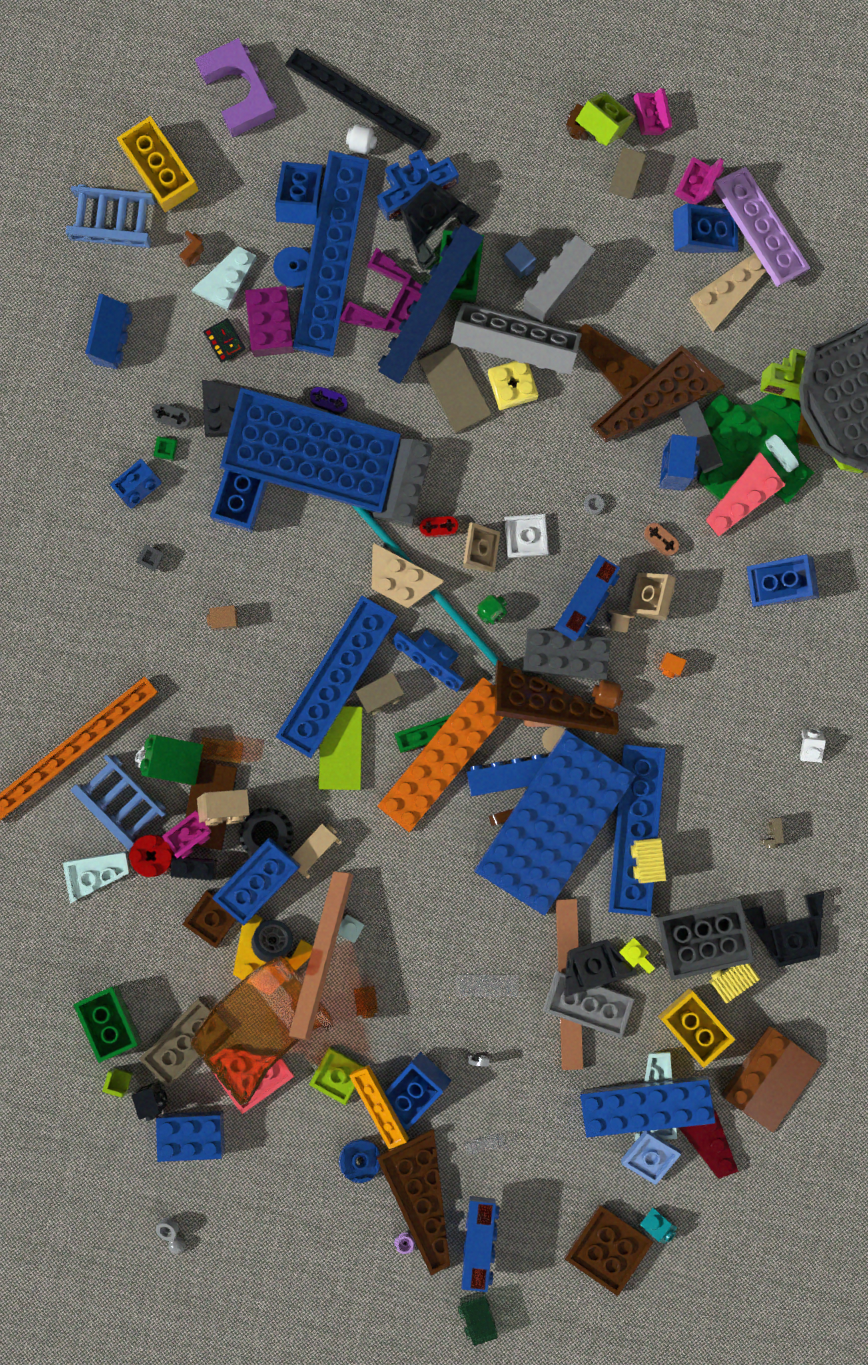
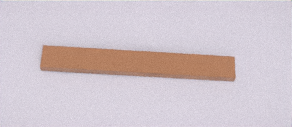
M333 872L289 1037L310 1041L354 876L351 873Z
M555 899L558 971L566 974L567 952L579 947L577 899ZM560 1018L562 1070H582V1025Z

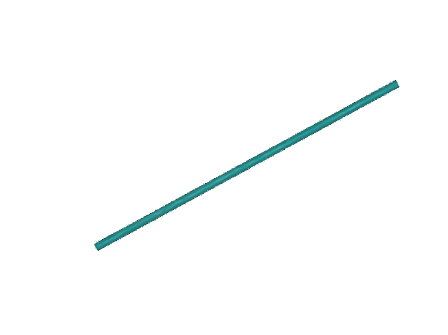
M352 506L394 554L413 563L366 509ZM437 588L431 591L430 594L487 658L496 665L497 660H500L499 657Z

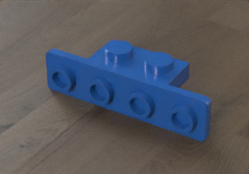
M428 630L416 642L401 631L396 633L391 643L399 651L405 653L415 663L425 668L432 676L445 683L448 688L455 692L460 689L465 680L449 668L459 656L456 651Z

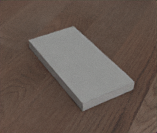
M555 971L542 1011L622 1039L635 998L602 986L565 997L566 974Z

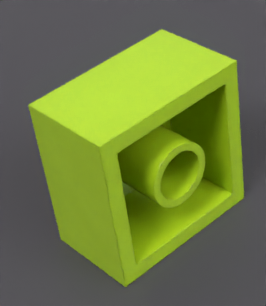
M604 91L586 102L576 121L580 124V127L585 128V131L595 136L597 142L608 146L624 135L635 116Z

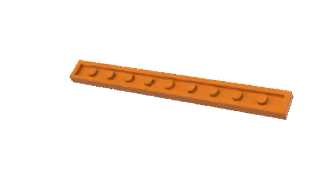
M144 676L0 793V821L155 697L159 692L147 677Z

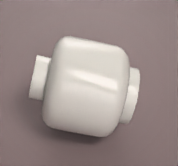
M358 124L354 125L353 128H349L346 144L349 145L351 151L368 154L371 149H375L377 137L374 136L372 128Z

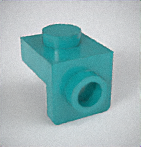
M655 1208L651 1209L640 1224L658 1242L663 1244L670 1242L676 1235L675 1230L677 1226L668 1221Z

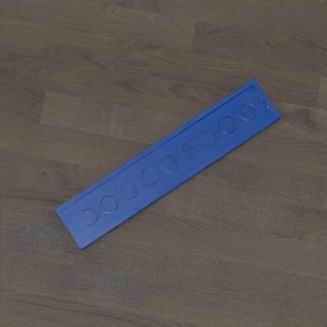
M329 150L293 342V349L331 358L334 355L369 164L368 159Z

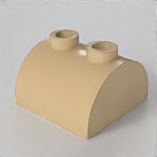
M638 573L629 613L649 619L666 620L670 611L669 607L672 595L674 594L676 578L669 574Z

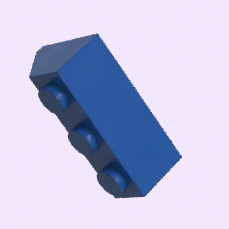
M100 293L85 354L94 365L118 369V365L123 361L122 347L123 344L127 343L128 332L126 330L128 324L130 325L132 322L133 314L127 304Z

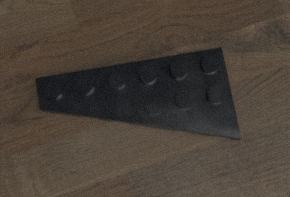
M202 379L205 437L228 436L240 388ZM279 398L328 413V409Z

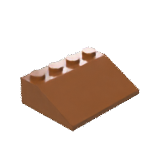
M768 1026L725 1087L721 1096L774 1133L821 1063L774 1028Z

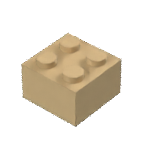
M247 790L208 792L197 798L199 823H205L206 826H216L218 823H223V821H226L227 825L238 824L240 821H244L243 818L250 815Z

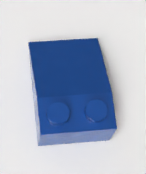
M282 161L275 201L276 222L316 224L323 165Z
M687 203L673 210L674 251L686 253L738 252V225L727 209Z
M808 554L747 566L752 607L820 598L814 558Z
M420 1051L384 1093L401 1125L408 1131L445 1091L452 1080Z

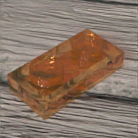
M202 737L201 744H203L201 758L241 764L244 743Z

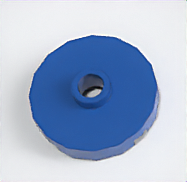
M288 247L278 253L274 259L273 269L279 283L294 289L304 285L310 256L307 251L298 247ZM296 264L297 268L291 269L290 265Z
M352 1140L340 1152L338 1161L340 1171L352 1182H368L374 1178L380 1169V1164L376 1156L380 1155V1151L368 1140ZM358 1157H362L360 1164L356 1163Z

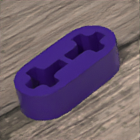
M315 387L310 393V399L314 406L328 409V411L335 414H342L348 408L346 397L340 393L323 387ZM321 392L323 397L328 400L320 399L318 402L315 395H319ZM340 399L342 400V404L344 406H339V408L337 409L335 404L332 403L331 400L334 402H338Z

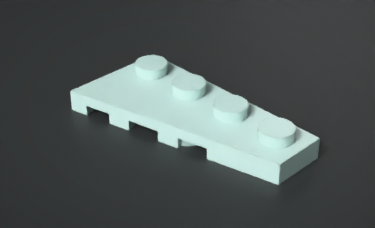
M649 1053L644 1083L672 1080L671 1053ZM677 1128L651 1130L652 1133L664 1140L677 1139ZM644 1131L636 1132L634 1141H636Z

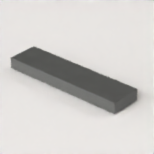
M698 401L678 409L688 436L697 437V443L700 444L699 456L697 458L702 471L706 473L722 466L723 462Z

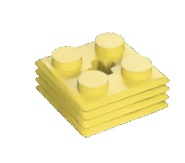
M513 361L488 369V376L499 410L538 399L539 394L528 363ZM511 380L517 382L516 388H513L512 385H508L510 384Z

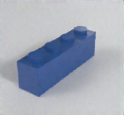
M544 754L533 755L532 760L524 761L522 757L511 759L512 764L503 765V761L491 763L489 768L483 769L482 765L470 767L471 771H467V778L471 797L529 786L547 757H544Z

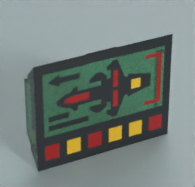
M228 318L203 331L221 363L234 358L246 349Z

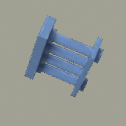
M84 184L71 186L72 193L78 198L76 223L73 226H66V235L69 240L151 248V239L144 229L147 204H156L153 194L145 190L131 192L90 188ZM87 199L99 200L96 226L93 228L84 226ZM107 200L119 201L116 228L114 230L104 228ZM127 202L139 203L137 226L134 232L124 229Z
M105 755L103 758L108 764L87 785L81 786L76 784L70 791L128 850H131L136 842V835L157 814L161 817L168 815L164 811L166 806L160 800L155 801L121 767L123 763L117 756ZM115 769L123 779L101 800L98 799L96 801L91 796L93 794L92 791ZM130 784L138 793L116 815L113 814L111 816L106 811L107 805ZM144 799L152 808L130 830L127 829L125 831L120 826L122 824L121 821Z

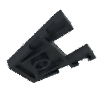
M432 181L426 183L400 209L419 267L422 270L428 268L437 259V256L426 241L453 214L456 215L461 224L468 228L480 217L478 212L469 208L465 203L459 201Z
M824 891L804 895L808 917L767 926L762 905L743 909V913L777 967L820 958Z

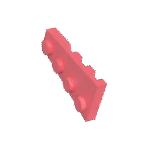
M761 452L756 455L752 463L744 470L740 478L732 485L728 493L705 519L718 537L785 486Z

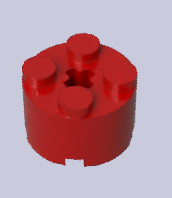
M146 835L139 838L133 844L129 853L132 867L137 873L145 877H156L167 873L171 869L172 857L175 856L169 844L161 835ZM150 852H156V860H150Z

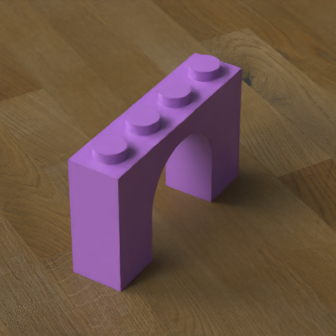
M239 38L195 58L198 70L206 85L227 75L242 76L251 84V89L246 99L221 111L232 138L275 118L274 109L277 108L272 96L268 97L266 93L268 88L263 79L259 80L257 76L259 70L255 62H250L248 58L250 52L246 44L242 45Z

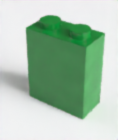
M149 734V738L146 739L144 745L146 750L145 758L142 759L140 764L141 775L195 786L203 744Z

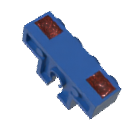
M420 149L408 156L409 164L403 168H400L398 162L385 168L386 179L391 188L377 195V201L387 222L401 215L400 209L429 181L436 183L444 190L458 184L459 174L449 157L430 166Z
M598 555L554 629L573 641H576L579 636L583 638L589 629L588 626L595 619L599 609L610 594L607 591L610 585L614 587L620 575L617 573L620 567Z
M470 1196L466 1219V1241H464L462 1290L488 1292V1285L493 1284V1272L490 1271V1263L495 1262V1244H492V1241H497L498 1228L497 1222H494V1220L499 1219L500 1206L496 1205L495 1198Z

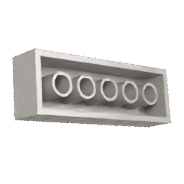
M463 302L455 322L451 343L463 348L476 349L481 353L487 352L495 354L500 358H510L519 363L536 365L541 369L547 368L555 370L560 374L571 375L582 334Z

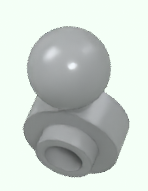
M170 1218L161 1219L156 1227L158 1236L163 1240L169 1241L168 1247L171 1253L180 1254L184 1251L186 1246L184 1239L176 1236L179 1232L178 1224Z

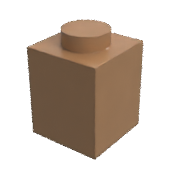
M234 605L209 608L210 614H207V624L211 626L212 630L239 628L237 608Z

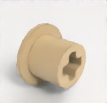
M609 610L608 613L612 614L609 629L627 632L630 618H635V615Z
M554 726L544 732L542 743L547 751H552L565 731L563 728Z

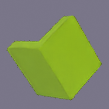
M114 1067L111 1068L107 1073L102 1092L123 1098L128 1093L133 1073Z

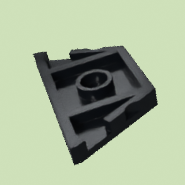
M607 939L574 948L567 952L564 995L568 997L636 976L638 972L635 968H630L624 961L625 958L614 949V946Z

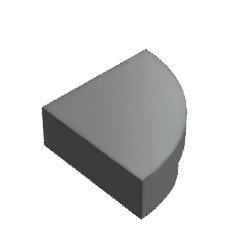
M469 1055L468 1064L489 1067V1056Z

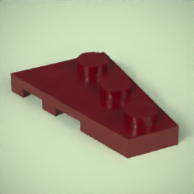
M714 1109V1124L678 1128L718 1179L739 1171L718 1114Z

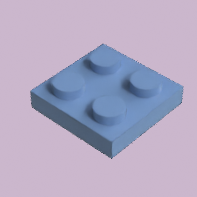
M644 1131L622 1157L621 1163L656 1185L681 1156V1151L651 1131Z

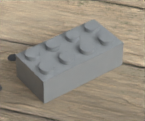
M577 235L572 240L568 239L565 242L560 256L556 254L553 257L548 271H542L537 278L538 283L534 288L531 286L524 295L523 312L536 322L543 324L592 264L596 250Z

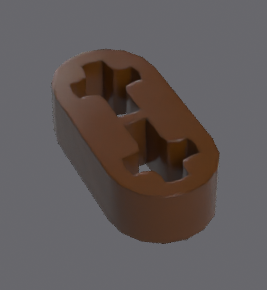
M513 809L488 816L491 826L505 823Z

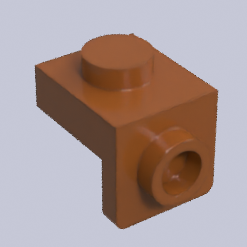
M187 230L185 236L190 244L179 256L181 261L189 267L200 259V254L204 251L200 236L195 232L191 234Z

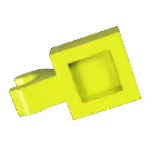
M634 937L619 951L632 967L639 964L648 974L655 969L645 958L649 952Z

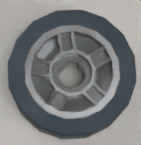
M278 920L262 922L256 928L251 939L254 954L260 960L267 963H276L283 960L288 955L293 944V935L290 928ZM275 939V944H270L269 940Z

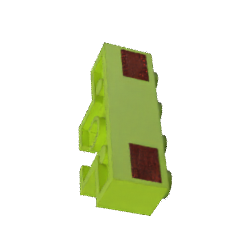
M793 348L790 351L789 358H783L782 365L772 362L762 372L760 391L800 400L799 386L807 351Z

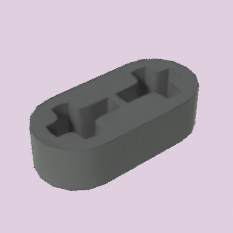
M162 403L156 404L152 409L153 418L160 424L179 430L187 429L191 424L189 414L182 409ZM162 409H164L165 413L170 416L167 417L163 415L161 418H159L157 412H161ZM184 415L186 422H181L180 425L179 422L173 418L174 416L181 418V416Z

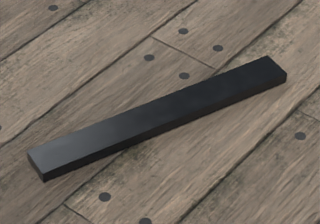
M296 48L286 62V68L415 150H422L431 137L430 132Z

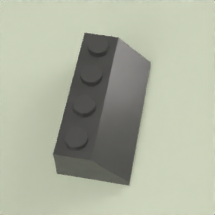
M399 439L382 512H373V518L412 528L431 459L433 444L414 439Z

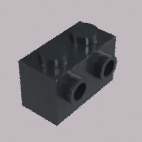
M159 1081L140 1087L131 1095L139 1120L145 1118L146 1121H150L159 1117L158 1115L162 1113V1110L166 1107V1102H168L165 1090H161Z

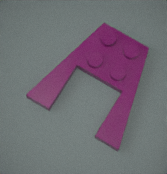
M376 247L367 265L368 268L403 286L386 319L349 301L340 321L400 334L401 331L398 328L404 318L408 320L411 314L408 310L413 301L416 300L418 302L422 294L419 291L422 285L417 283L411 275L404 272L392 259L385 256Z

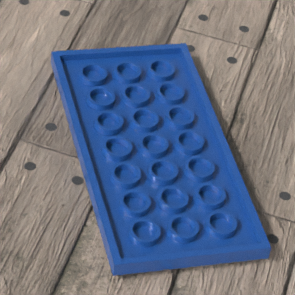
M240 388L220 469L381 513L401 434Z
M565 729L479 861L474 872L545 916L636 775Z

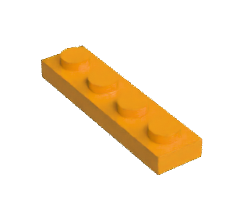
M370 1065L351 1072L349 1076L388 1149L407 1143L409 1138Z

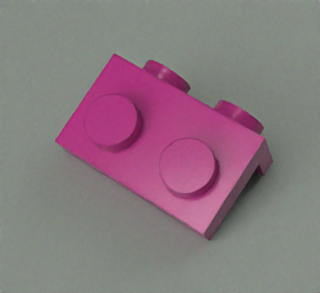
M660 88L655 93H637L634 95L641 135H662L672 127L665 88Z

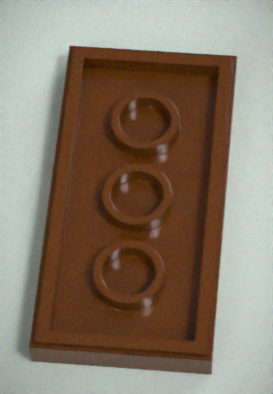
M200 761L195 786L191 785L185 818L195 810L198 813L197 798L202 794L234 791L238 768ZM226 821L218 823L216 826H208L211 830L209 834L210 839L202 845L197 843L194 846L222 850L227 828Z

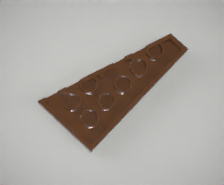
M681 345L598 419L591 428L602 440L608 442L725 388V384Z
M497 660L495 665L496 716L617 735L619 731L618 713L596 703L591 705L583 701L582 697L576 694L571 696L558 686L538 677L531 678L522 674V670L518 668L513 670L504 666V662Z
M434 1128L408 1140L407 1143L376 1156L431 1276L450 1266Z

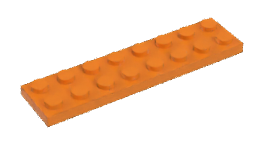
M484 677L480 679L377 805L378 808L409 833L504 718L495 715L494 685Z

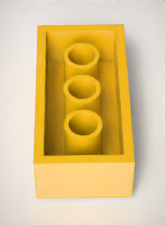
M151 116L117 137L121 149L165 213L199 191L195 180Z

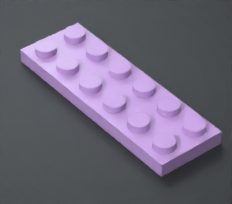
M746 167L713 183L716 185L715 190L777 287L806 273L810 269V266Z

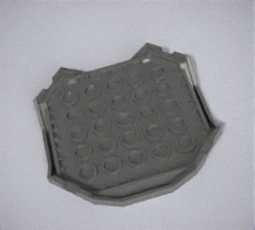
M867 319L825 342L808 348L799 386L801 412L821 449L837 461L868 473Z

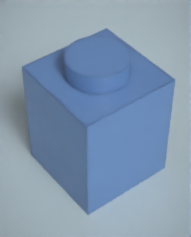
M519 241L505 254L504 262L519 278H522L524 275H530L535 270L536 258Z

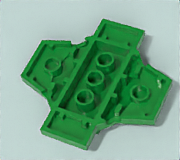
M720 393L703 412L723 465L706 473L702 471L698 483L719 501L724 498L732 485L736 483L759 452H761L784 482L785 486L774 495L785 504L795 496L814 474L808 466L799 460V447L796 438L801 408L790 398L769 394L752 405H734ZM773 435H777L798 461L799 465L791 472L786 471L766 446V440Z

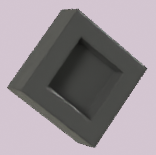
M146 544L136 562L156 573L165 554Z

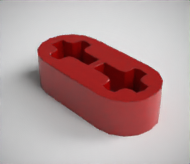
M452 516L429 517L421 521L419 529L420 533L428 538L445 537L456 534L459 524ZM447 521H451V524L455 525V527H452V531H448L447 528H440V526L446 525ZM426 523H430L431 526H438V528L431 529V533H427V530L423 529Z

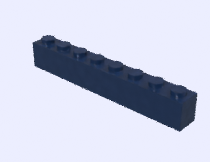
M463 224L460 228L458 226L455 227L450 236L453 238L450 246L445 245L440 254L443 257L439 265L434 264L429 273L432 276L429 283L424 282L419 291L422 294L418 302L416 300L413 301L408 310L411 312L408 320L404 318L398 328L401 331L399 336L392 338L388 345V348L391 350L387 356L383 355L378 363L380 367L378 372L398 384L404 379L484 239L482 235Z

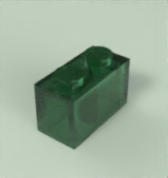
M479 1291L461 1297L460 1306H457L460 1318H465L467 1324L464 1327L467 1340L472 1339L473 1346L497 1339V1328L485 1292Z

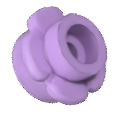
M403 1232L399 1234V1237H396L394 1244L399 1253L407 1254L414 1250L415 1240L412 1235Z

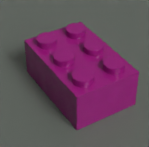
M286 286L245 290L253 356L261 357L294 353L289 297Z

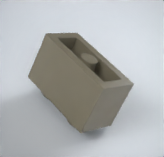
M623 147L609 193L631 200L634 193L638 194L641 181H638L639 175H644L648 164L644 162L646 154Z
M393 672L356 691L367 714L372 713L373 716L384 711L383 707L391 703L393 706L403 700L401 697L405 695Z

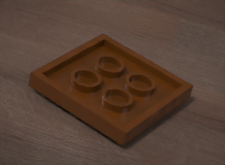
M599 1204L564 1259L610 1292L619 1296L654 1242L606 1207Z

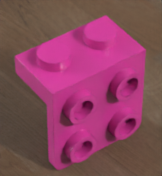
M692 157L674 195L689 204L697 205L700 201L703 202L707 195L710 196L716 185L713 183L724 170L722 166L724 159L720 158L712 166H709Z
M195 810L162 835V838L169 844L176 858L179 856L185 858L193 852L192 847L195 844L199 843V845H202L210 839L209 834L211 830L205 823H199V815Z

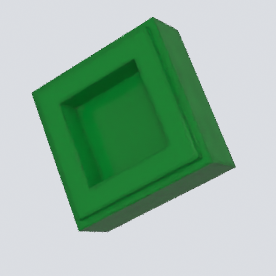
M157 436L153 457L174 461L178 440Z

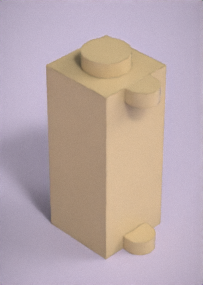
M329 823L327 826L321 824L292 855L301 865L298 871L307 879L311 877L307 871L334 842L339 845L342 843L335 835L337 830Z

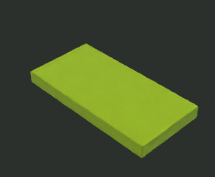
M344 706L320 744V790H361L363 707Z

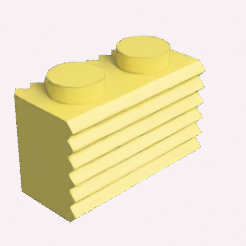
M661 838L634 840V845H631L632 858H636L637 865L633 867L634 878L638 879L639 883L666 881Z
M750 963L724 970H717L711 974L712 979L709 982L722 1001L727 1004L759 981L760 977Z

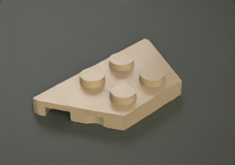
M373 544L372 589L410 608L421 598H424L444 583L445 580L378 544Z

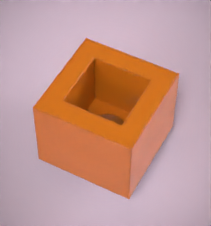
M667 652L664 654L658 669L663 671L662 675L673 679L674 676L679 677L681 675L686 660Z

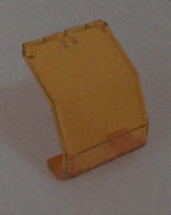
M282 955L263 963L239 982L212 1007L190 1039L192 1048L203 1058V1061L217 1075V1078L225 1088L231 1091V1095L239 1105H245L251 1100L268 1070L300 1040L289 1037L304 981ZM320 1002L312 1030L323 1026L327 1031L333 1027V1019Z

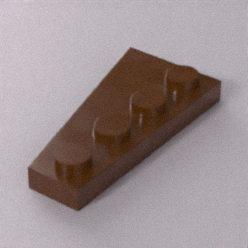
M585 323L576 331L582 334L578 349L622 398L653 371L652 368Z

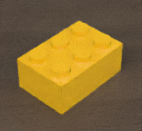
M687 989L658 1015L659 1019L703 1068L735 1041V1038L691 989Z

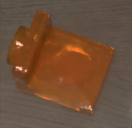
M375 985L354 988L357 1016L362 1015V1019L375 1017L374 1013L379 1011Z

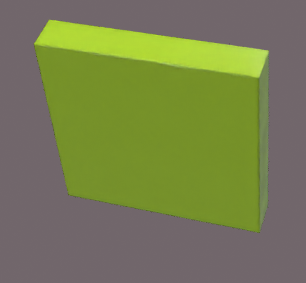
M329 1046L309 1085L346 1105L355 1089L349 1075L351 1072L365 1066Z

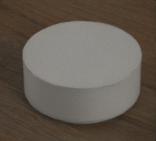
M591 494L584 501V509L589 515L600 514L605 506L604 499L598 494Z

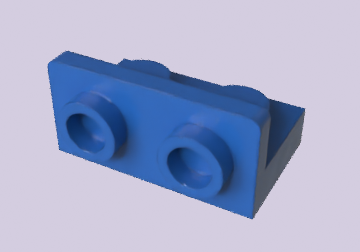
M139 459L114 480L110 486L126 505L132 509L161 485L162 482L142 459Z

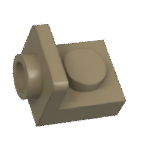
M769 818L770 823H767V833L771 835V839L759 840V843L765 845L766 848H778V843H784L782 818Z

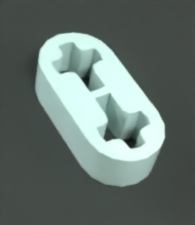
M773 435L766 440L767 448L786 471L791 472L799 465L795 456L777 435Z

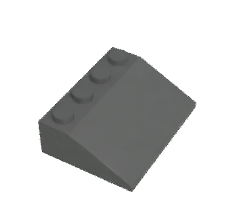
M736 897L654 915L671 981L754 962L741 900Z

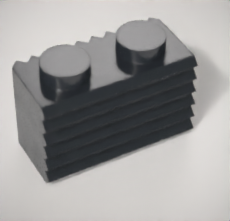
M173 856L170 876L180 879L213 881L216 879L217 860L192 857L182 858L181 856L176 858Z

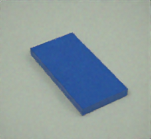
M269 837L218 890L212 899L244 926L301 865Z

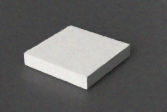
M546 514L504 517L508 559L549 555Z

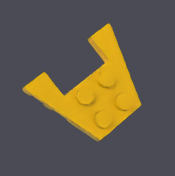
M255 914L244 926L242 925L233 975L270 995L310 958L313 945L301 939L291 958L286 956L283 960L276 963H267L260 960L253 952L251 939L263 917Z

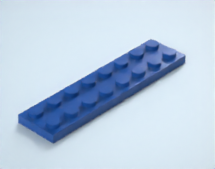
M361 596L275 737L312 759L398 617L366 597Z
M623 745L621 766L634 773L636 777L617 806L608 912L651 916L654 882L639 883L638 879L634 878L633 867L637 865L636 858H632L631 845H634V840L658 838L665 760L664 748Z

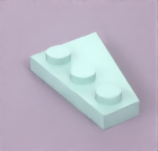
M238 246L192 289V292L229 310L257 259L256 255Z
M127 851L63 862L70 903L130 872Z

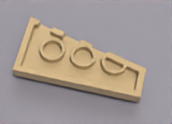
M754 253L691 296L690 301L714 332L747 292L764 275L766 269L756 253Z

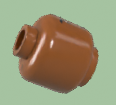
M601 680L599 685H594L592 697H595L596 704L608 709H614L616 705L620 706L624 690H621L620 684L616 682Z

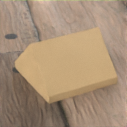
M473 522L469 523L463 568L495 572L500 532Z

